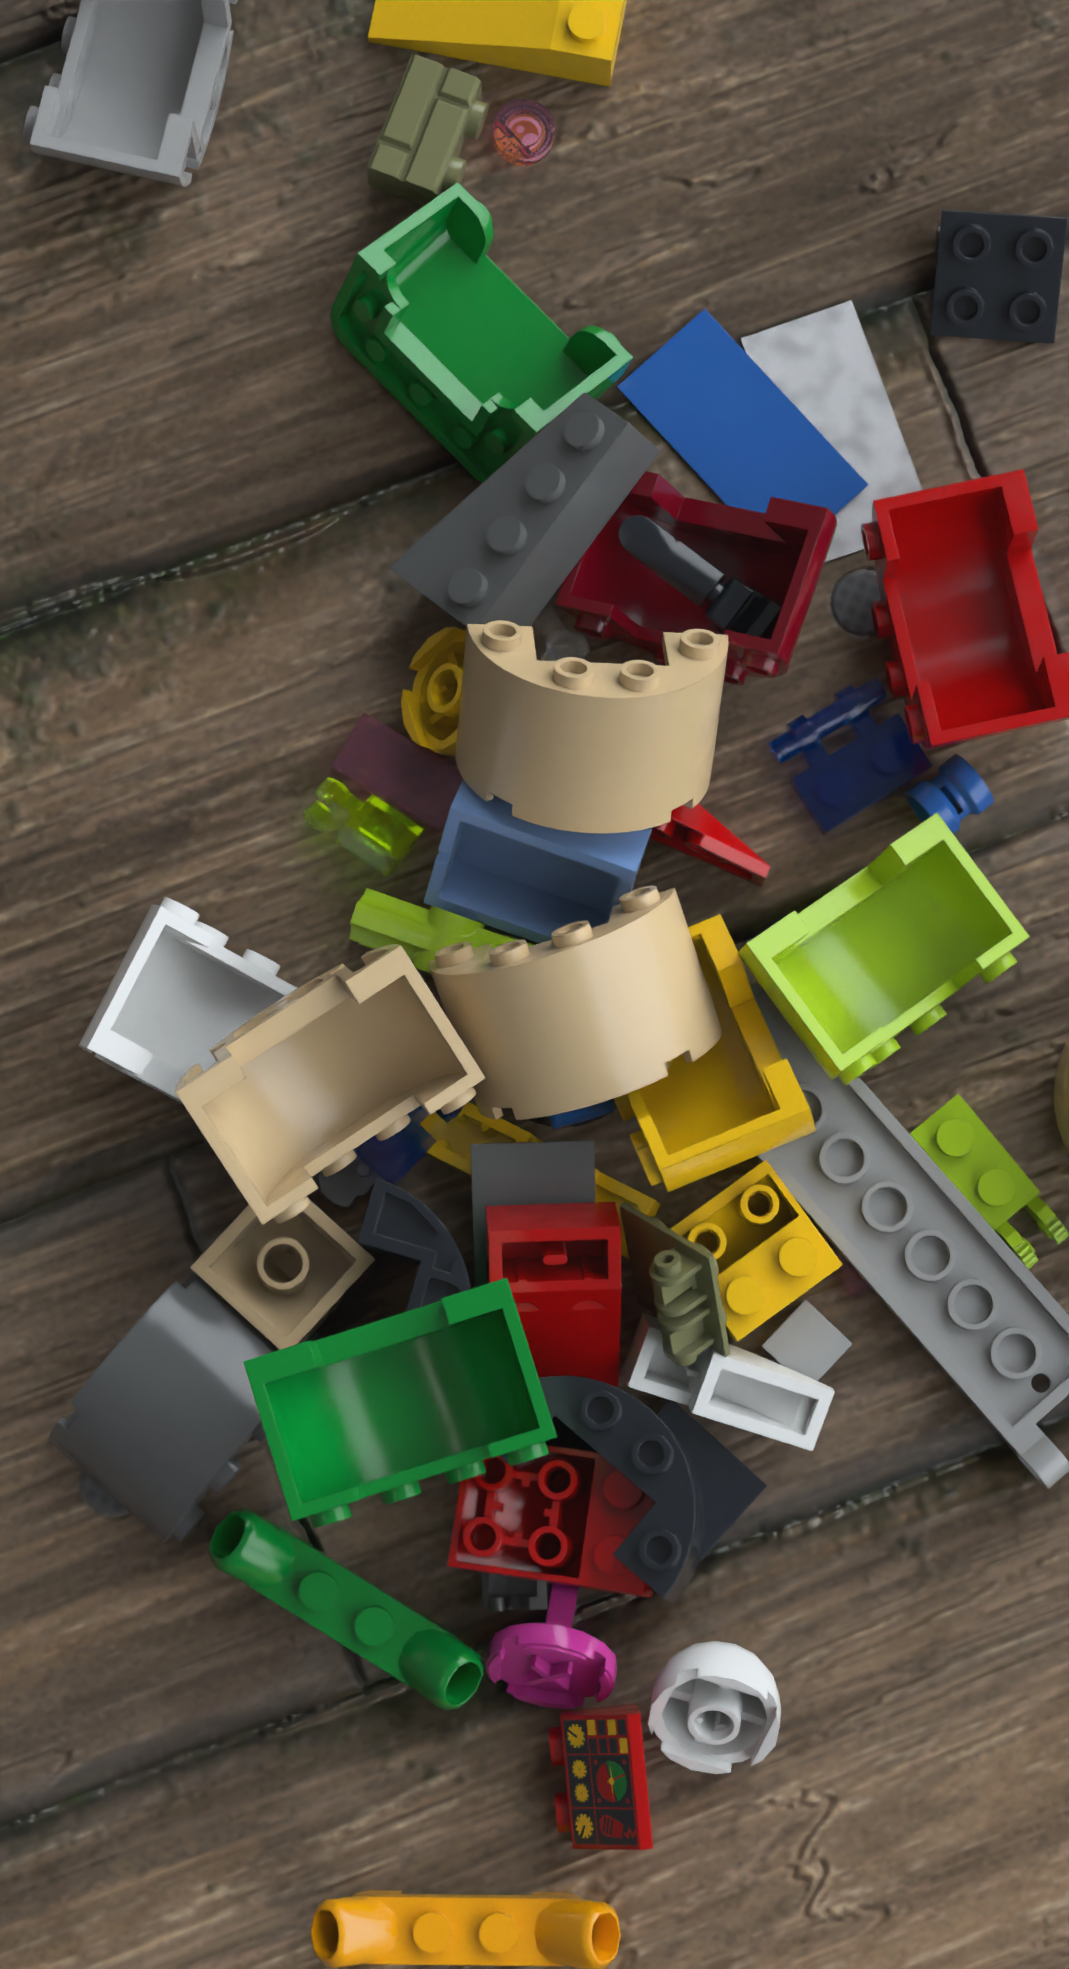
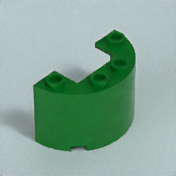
M507 1278L441 1298L442 1301L316 1341L309 1340L243 1361L292 1521L309 1516L312 1529L352 1517L349 1503L377 1493L380 1494L383 1505H387L421 1494L418 1480L444 1472L447 1484L450 1485L487 1473L483 1460L490 1457L493 1458L506 1454L509 1465L513 1466L549 1454L545 1441L556 1438L557 1434Z

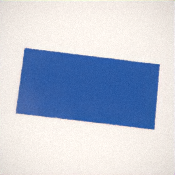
M706 309L701 311L617 386L727 506L766 513L770 498L776 497L829 508L836 515L869 485Z

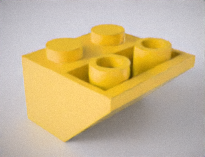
M764 1160L671 1228L672 1231L687 1240L702 1244L714 1255L719 1269L717 1277L722 1307L727 1317L726 1331L734 1343L748 1335L843 1265L767 1160Z

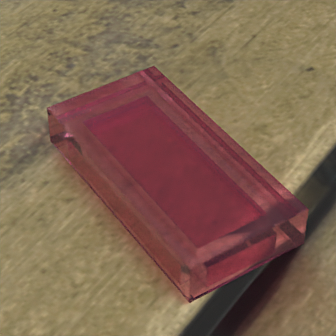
M363 713L332 764V770L440 834L446 825L450 807L463 780L456 766L366 713Z

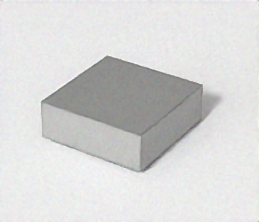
M805 1299L760 1347L778 1364L818 1381L846 1352L852 1343Z

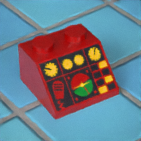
M637 1703L560 1710L561 1726L548 1727L552 1767L565 1766L567 1792L554 1793L558 1833L571 1832L573 1849H653L641 1714Z

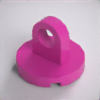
M552 1583L545 1624L527 1623L511 1625L496 1632L489 1642L485 1661L487 1675L495 1684L500 1679L507 1682V1692L513 1695V1697L542 1707L573 1709L583 1706L584 1697L594 1696L597 1699L596 1703L606 1699L614 1689L618 1668L616 1655L604 1642L583 1631L572 1629L578 1587Z

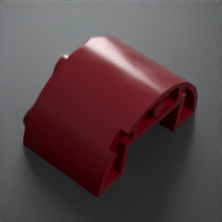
M645 471L563 581L555 605L576 618L573 626L575 630L601 640H609L610 636H613L637 647L654 652L653 661L662 666H666L662 648L663 632L683 633L689 629H705L719 634L703 615L709 607L708 604L703 609L698 607L661 579L655 572L633 557L622 546L619 539V529L622 523L631 516L642 515L652 520L673 536L677 542H682L723 573L726 577L723 581L724 585L732 576L782 606L760 637L729 630L724 631L723 635H728L729 641L724 682L742 686L747 676L776 678L787 673L838 523L834 514L829 508L776 497L770 498L766 513L684 497L660 474Z

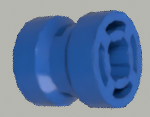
M956 753L940 765L939 774L930 782L919 781L905 793L906 800L921 822L938 813L953 834L959 831L960 821L969 814L979 815L994 803L989 788L979 774L964 758Z

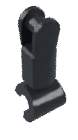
M634 515L622 523L619 529V539L622 546L633 557L655 572L661 579L698 607L703 609L708 604L709 607L703 615L719 634L723 635L725 630L760 637L781 610L782 606L732 576L724 585L723 581L726 577L723 573L682 542H677L673 536L649 518L642 515Z

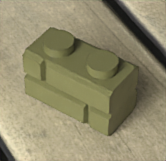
M411 55L367 165L368 184L377 190L396 197H404L407 201L421 206H425L457 182L461 184L467 160L459 158V155L467 137L475 140L478 139L489 109V104L481 101L482 81L476 76L451 67L446 68L441 63L422 56Z

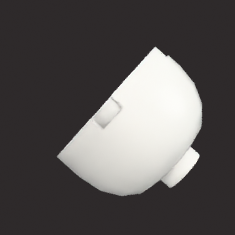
M719 1641L693 1644L676 1653L657 1675L648 1718L651 1735L654 1731L661 1739V1751L670 1760L690 1770L712 1774L730 1773L732 1763L743 1762L751 1758V1766L763 1761L776 1746L780 1728L781 1704L774 1677L754 1653L736 1644Z

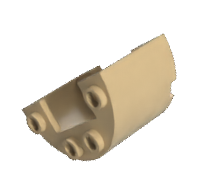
M503 620L491 621L485 625L467 624L455 755L457 768L462 778L483 800L489 801L495 795L513 805L512 816L553 829L580 833H623L644 830L670 822L672 810L682 805L693 809L704 797L710 785L729 645L728 635L715 634L705 629H689L683 633L663 632L662 648L666 666L655 665L645 660H630L623 664L590 663L577 657H565L557 661H540L536 657L533 627L518 626L513 622Z
M646 886L632 890L619 898L621 904L613 906L608 923L591 928L589 921L574 922L551 933L552 940L529 947L526 940L507 942L493 949L490 943L472 948L469 941H464L446 946L434 953L435 960L429 961L428 966L445 1015L485 1076L484 1080L473 1086L476 1091L474 1098L478 1110L483 1116L498 1119L504 1116L501 1108H512L516 1120L532 1119L565 1113L608 1101L667 1077L666 1069H669L670 1060L683 1054L686 1062H694L718 1042L722 1035V1029L675 888L659 893L656 886Z
M391 944L366 952L361 957L366 966L355 972H352L342 963L276 1001L209 1050L216 1060L214 1064L205 1071L202 1070L199 1063L191 1066L175 1087L177 1096L262 1225L273 1218L277 1224H280L302 1212L310 1204L307 1196L318 1189L312 1176L321 1171L323 1176L327 1177L342 1170L357 1157L353 1149L373 1136H376L378 1141H382L395 1135L411 1122L408 1113L419 1106L430 1115L438 1109L443 1114L455 1111L476 1095L473 1086L485 1079L484 1074L407 953L399 944Z

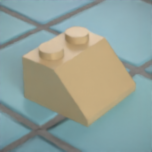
M310 1200V1204L302 1212L280 1224H277L273 1218L262 1225L250 1205H248L190 1269L278 1350L303 1343L323 1325L375 1270V1258Z

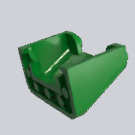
M457 182L357 253L331 306L330 320L337 338L344 347L478 481L483 483L583 392L597 400L624 374L633 357L621 346L619 340L612 333L594 325L584 326L569 338L486 255L494 237L491 215L481 202L475 200Z

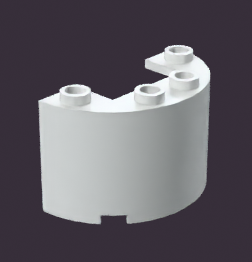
M164 897L160 906L151 905L78 1046L89 1053L95 1052L96 1058L182 1103L175 1092V1087L187 1070L198 1063L203 1071L208 1069L216 1062L209 1051L211 1048L255 1015L296 990L297 987L276 976L281 967L280 965L249 949H246L243 957H240L224 948L229 938L228 936L197 921L200 916L197 912L179 902Z

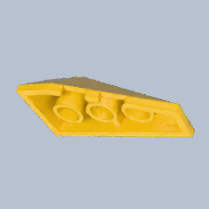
M375 0L368 42L610 87L627 0Z

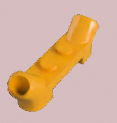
M369 1890L358 1892L351 1897L326 1899L317 1906L313 1914L311 1926L312 1945L317 1958L325 1966L333 1968L363 1964L568 1966L581 1969H605L616 1957L621 1936L619 1918L612 1906L606 1902L586 1900L578 1895L566 1892H532V1895L402 1894V1891Z

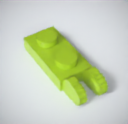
M959 1093L909 1133L1028 1269L1036 1264L1039 1259L1035 1255V1250L1031 1244L1007 1222L1016 1212L1024 1207L1037 1222L1041 1232L1058 1245L1069 1236L1067 1229L1054 1212L1037 1196L1041 1193Z

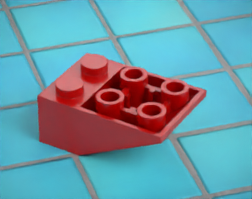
M615 1201L485 1206L487 1284L504 1278L508 1279L538 1377H585L602 1381L618 1388L622 1282L621 1225Z
M547 1445L548 1455L514 1465L513 1467L499 1456L484 1459L483 1463L487 1473L460 1481L448 1567L652 1598L653 1589L619 1561L613 1553L656 1502L598 1452Z

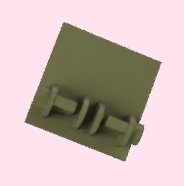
M625 1202L619 1205L637 1303L657 1315L658 1323L663 1328L661 1334L665 1356L671 1359L677 1366H688L693 1364L697 1359V1355L708 1347L724 1357L730 1355L725 1325L727 1317L722 1307L717 1277L719 1269L714 1255L702 1244L693 1243L667 1228L658 1218L649 1217Z

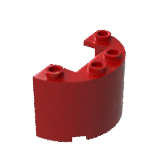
M1024 469L873 500L872 522L861 524L865 554L869 562L875 561L880 600L871 602L872 621L877 638L888 637L893 660L885 662L886 680L892 699L900 697L904 699L906 705L904 707L905 722L912 744L921 743L924 748L932 749L1069 720V652L1057 654L1032 553V545L1039 528Z

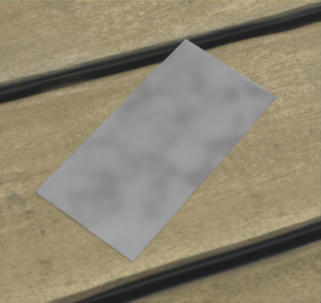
M850 300L741 338L745 352L869 484L834 515L838 524L825 562L864 549L861 524L872 522L873 500L923 490L853 302Z

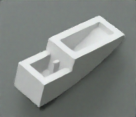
M642 1313L621 1371L628 1387L688 1405L693 1414L813 1451L835 1393L833 1388L729 1344L730 1355L727 1357L708 1347L697 1355V1359L693 1364L677 1366L663 1352L661 1334L663 1328L660 1327L658 1319Z

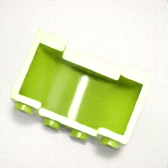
M935 813L890 844L867 867L797 914L794 910L746 943L738 954L829 1079L832 1081L839 1077L846 1086L868 1069L871 1070L900 1049L901 1046L894 1037L908 1027L917 1037L946 1016L947 1013L940 1004L976 977L980 976L987 985L1016 964L1017 960L1011 954V951L1030 936L939 814Z

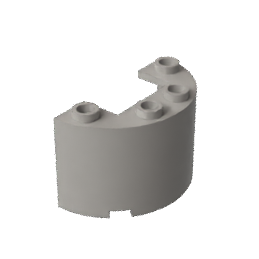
M81 0L77 18L68 16L64 25L61 52L67 54L62 75L53 73L49 86L45 85L40 106H30L24 125V143L29 144L32 151L39 155L179 186H188L191 183L192 173L184 172L186 167L199 169L215 123L234 33L233 30H230L232 18L229 3L236 4L238 0Z

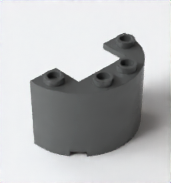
M193 1272L184 1284L175 1281L123 1337L71 1401L76 1410L68 1419L62 1416L57 1421L49 1435L48 1441L163 1542L166 1543L172 1535L182 1542L206 1514L198 1504L208 1494L206 1492L208 1487L219 1494L244 1465L236 1457L238 1452L252 1436L260 1443L266 1439L243 1361L277 1351L278 1349ZM315 1331L304 1342L309 1340L316 1341L324 1337Z

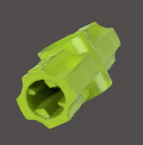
M366 888L364 895L357 902L350 921V940L359 942L360 945L371 949L399 944L403 947L415 968L430 974L429 961L435 960L434 953L446 946L469 941L472 948L490 943L493 949L507 942L519 940L508 935L503 936L486 930L483 923L435 906H431L429 910Z

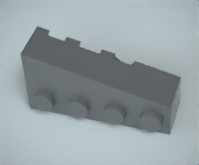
M583 392L397 559L389 569L466 627L467 624L485 625L488 622L497 620L513 622L518 626H531L660 451L629 422Z

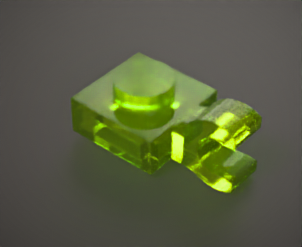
M330 777L314 793L315 796L326 802L330 808L316 800L302 816L310 826L319 831L340 830L335 842L386 877L412 851L424 831L421 826L374 794L365 802H362L351 794L343 783Z

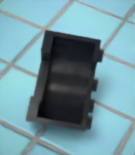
M376 1178L357 1242L363 1244L364 1249L420 1265L406 1312L442 1301L441 1298L472 1289L463 1257L454 1239L440 1219L423 1202L409 1192L394 1184Z
M548 1376L539 1378L557 1434L556 1438L545 1441L546 1445L555 1446L570 1428L656 1502L613 1555L663 1599L676 1604L696 1571L706 1531L703 1488L699 1474L686 1448L674 1432L649 1407L620 1388L602 1381L577 1376ZM506 1454L499 1456L509 1464Z

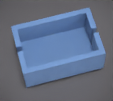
M464 779L462 780L449 810L438 849L439 853L434 863L423 903L537 943L552 940L551 933L574 922L589 921L591 928L609 922L613 906L621 904L619 898L632 891L652 828L623 833H580L540 826L512 816L513 805L495 795L489 801L483 800L467 785Z

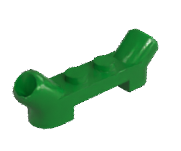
M247 1508L235 1509L227 1514L216 1527L209 1543L208 1553L211 1563L218 1570L245 1583L411 1687L445 1711L460 1708L477 1691L484 1674L483 1660L480 1654L460 1641L449 1629L425 1614L415 1611L311 1546L310 1542L286 1527L270 1522Z

